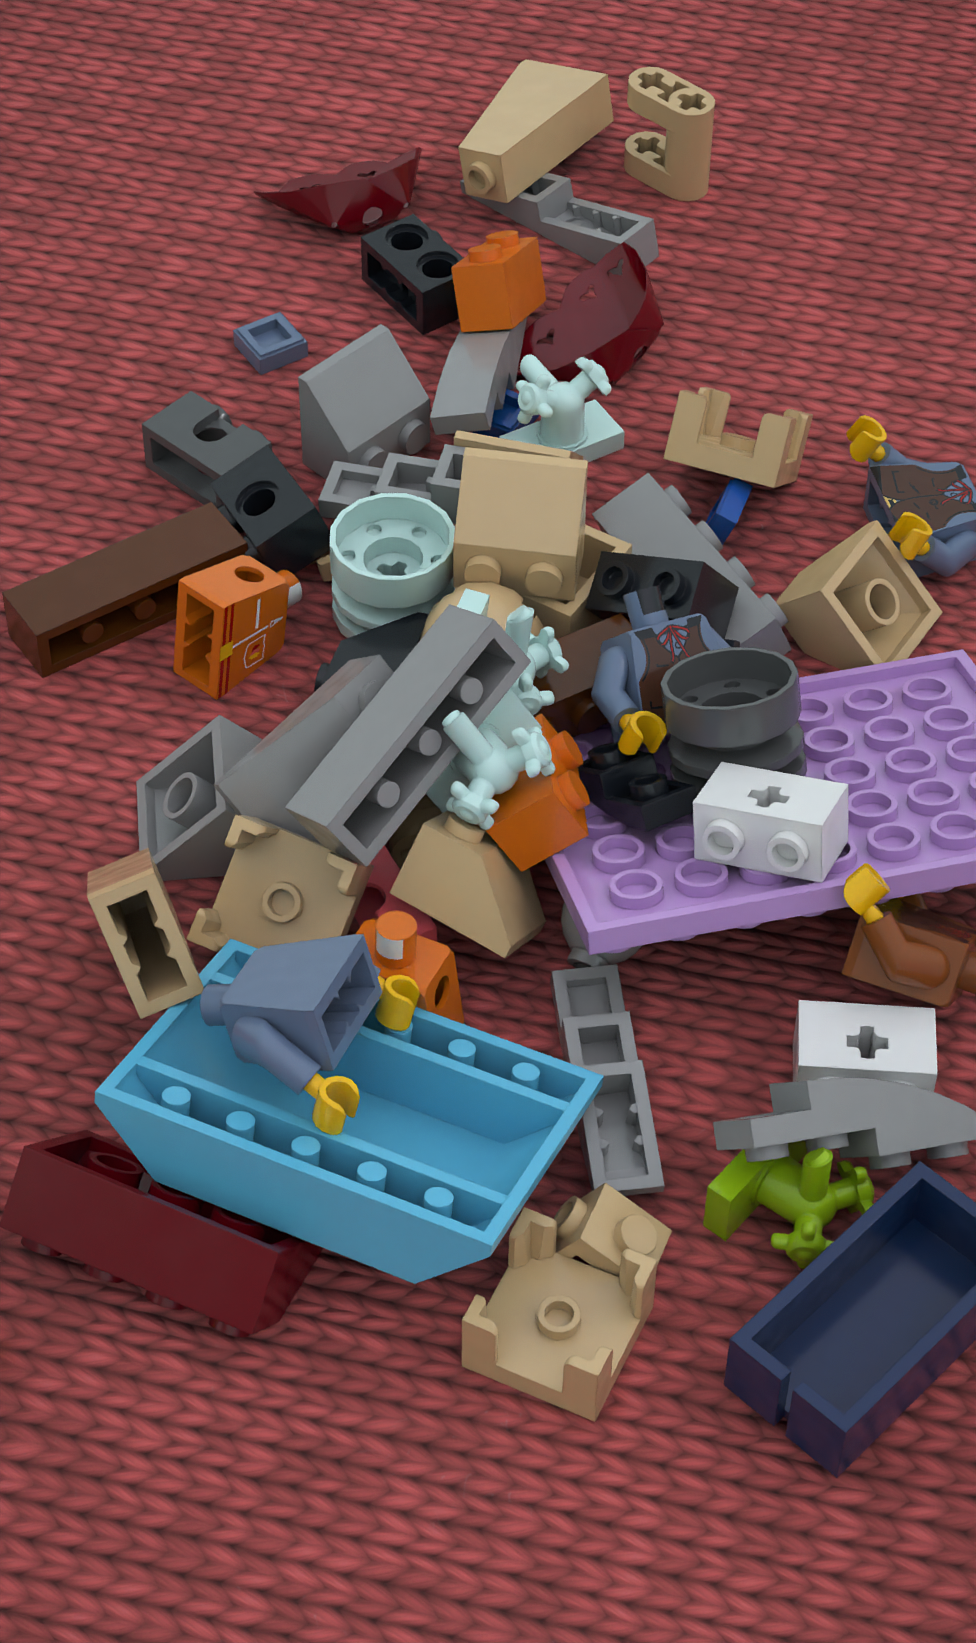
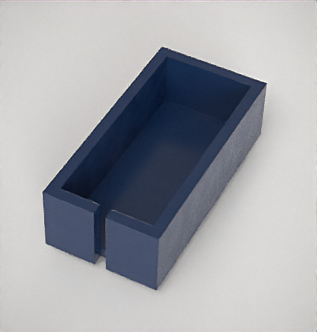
M919 1161L730 1338L724 1386L773 1426L783 1417L787 1419L785 1436L838 1478L976 1340V1202Z

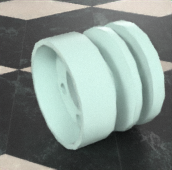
M380 493L359 499L339 513L330 527V566L332 574L333 619L341 634L349 638L417 612L429 614L432 607L439 600L454 592L453 542L455 526L443 509L428 499L411 494Z

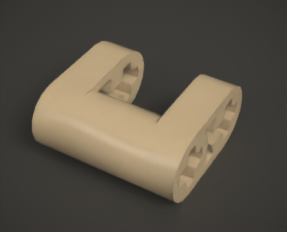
M643 67L633 71L628 79L627 104L635 113L665 128L666 137L656 132L648 131L638 132L629 136L625 142V171L635 179L678 201H695L704 197L709 187L715 111L714 97L702 88L659 67Z

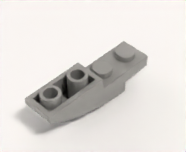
M830 1078L769 1084L773 1112L713 1122L717 1150L745 1149L747 1162L788 1157V1143L805 1140L807 1151H813L821 1147L828 1150L839 1148L840 1158L868 1157L870 1169H884L912 1164L910 1151L926 1149L928 1159L969 1154L968 1141L976 1140V1112L971 1108L926 1089L905 1083L870 1078Z

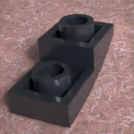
M612 742L590 749L588 751L589 759L583 761V765L578 767L580 780L587 790L590 801L606 814L633 828L647 832L693 813V801L697 797L695 785L667 780L666 774L657 772L653 753L637 751L635 755H625L619 750L618 742Z

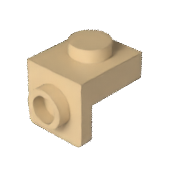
M607 1183L602 1184L582 1198L577 1196L570 1197L554 1217V1220L557 1222L556 1253L570 1258L577 1255L594 1268L617 1277L620 1276L621 1254L624 1249H631L656 1259L658 1265L672 1233L671 1229Z

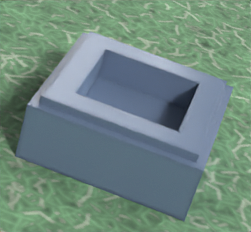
M281 312L233 330L234 346L260 375L308 357L306 339Z

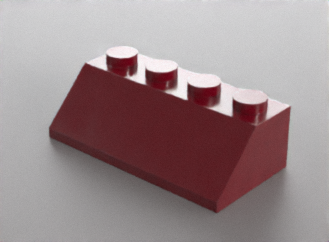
M88 1130L24 1146L0 1221L1 1228L22 1236L21 1244L33 1252L47 1256H60L62 1254L83 1262V1271L96 1279L111 1283H121L125 1280L146 1289L145 1297L152 1303L174 1310H184L188 1307L209 1316L208 1323L212 1328L235 1337H248L250 1334L253 1335L278 1323L324 1249L154 1181L129 1147Z

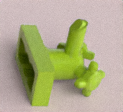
M805 1140L788 1143V1157L747 1162L745 1149H742L707 1187L703 1226L724 1241L737 1230L758 1206L764 1205L794 1224V1231L790 1234L773 1233L771 1235V1246L775 1249L785 1250L786 1254L793 1261L797 1262L799 1268L805 1269L834 1242L826 1240L822 1236V1230L832 1221L837 1210L847 1208L850 1213L860 1211L863 1215L873 1205L875 1197L874 1188L865 1167L858 1166L854 1168L852 1163L847 1160L837 1162V1168L842 1179L829 1183L833 1153L824 1147L810 1151L807 1154ZM803 1158V1164H800L799 1161Z

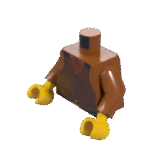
M868 863L860 866L846 879L843 890L844 898L847 904L860 915L841 974L940 1007L948 1008L962 994L963 990L976 995L975 928L929 911L921 893L893 898L885 903L875 905L890 892V888L879 873Z

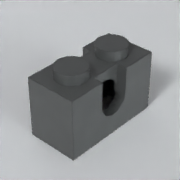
M192 391L142 423L146 467L203 505L212 502L216 508L222 505V503L210 486V483L266 445L272 450L271 441L267 440L262 433L252 430L244 424L238 428L234 427L230 417L220 406L211 404Z

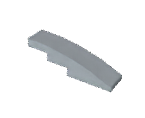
M527 317L513 329L461 332L460 330L446 359L430 415L435 435L456 433L457 430L473 432L491 429L494 410L503 409L506 389L515 388Z
M445 444L439 460L389 452L383 468L334 461L318 499L319 514L321 517L336 519L343 509L359 499L380 493H407L430 500L448 514L452 523L456 524L465 447Z
M617 964L551 971L550 986L563 1060L604 1076L601 1089L577 1124L592 1191L607 1183L624 1196L664 1192L665 1185L643 1060H638L630 1011H625Z

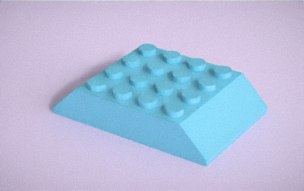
M230 938L199 973L203 987L205 988L208 984H231L252 953L258 948ZM200 994L167 1009L97 1088L94 1103L154 1181L416 1284L492 1255L601 1089L604 1076L418 1007L415 1008L410 1026L406 1030H393L385 1027L377 1020L375 1016L377 1001L334 1071L318 1072L324 1079L332 1076H344L353 1080L358 1087L360 1095L355 1117L352 1118L346 1115L342 1132L338 1135H330L317 1128L312 1120L315 1098L305 1090L299 1095L296 1094L272 1073L258 1064L244 1063L235 1054L226 1026H208L204 1022L200 1011Z

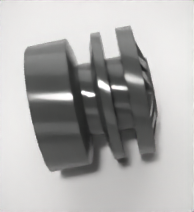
M728 647L705 651L688 657L666 671L660 685L664 720L669 733L672 734L667 744L668 753L672 761L670 765L672 781L695 785L698 795L721 762L800 776L806 775V755L802 749L805 742L804 732L798 722L802 711L799 673L791 659L778 652L756 647Z

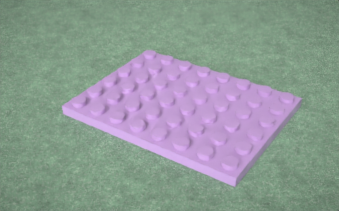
M961 649L799 678L802 711L798 722L804 732L805 742L802 749L806 755L807 763L805 777L849 784L848 842L822 883L695 859L693 813L646 832L616 820L590 801V804L584 807L589 835L545 859L588 954L593 955L604 952L621 953L631 947L668 940L685 941L694 938L696 935L733 928L749 929L765 922L797 916L813 917L829 910L850 907L844 898L843 892L846 879L865 863L870 864L890 888V892L875 905L885 903L893 898L926 892L942 893L954 887L976 883V665L967 653ZM610 723L600 726L591 733L573 737L580 749L583 761L589 759L588 751L590 749L614 742ZM668 729L657 752L653 753L657 772L666 774L667 780H671L670 765L672 761L668 753L667 744L672 734L669 733ZM642 742L638 751L648 752V748Z

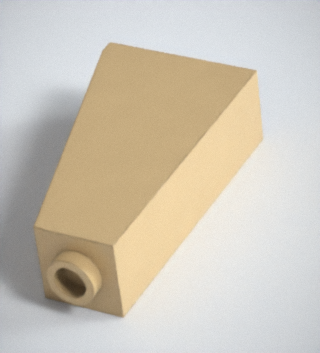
M527 59L522 61L458 147L466 195L509 203L612 123L614 119L608 74Z
M146 848L88 872V901L140 1019L202 994L203 984L174 906L150 849Z

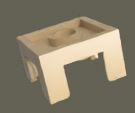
M700 387L698 394L689 390H680L663 459L771 488L797 480L813 414L794 409H787L783 416L767 413L762 417L757 440L746 436L723 432L731 401V395L728 392L709 387Z
M235 815L224 843L226 847L236 848L213 908H200L197 911L186 940L219 952L230 938L259 949L263 946L347 935L374 866L369 864L365 867L325 848L320 843L259 818Z
M524 1207L510 1232L508 1268L487 1306L485 1298L476 1294L462 1319V1367L595 1422L653 1308L657 1260L631 1249H624L621 1254L620 1276L617 1277L556 1253L557 1222L548 1216Z

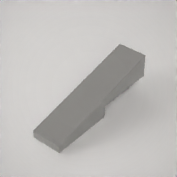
M547 172L509 203L467 195L594 264H597L608 252L623 242L636 249L645 267L659 257L654 219L575 198L573 196L571 179ZM463 179L460 181L462 193L466 195ZM623 259L619 261L617 268L611 269L609 272L622 275Z

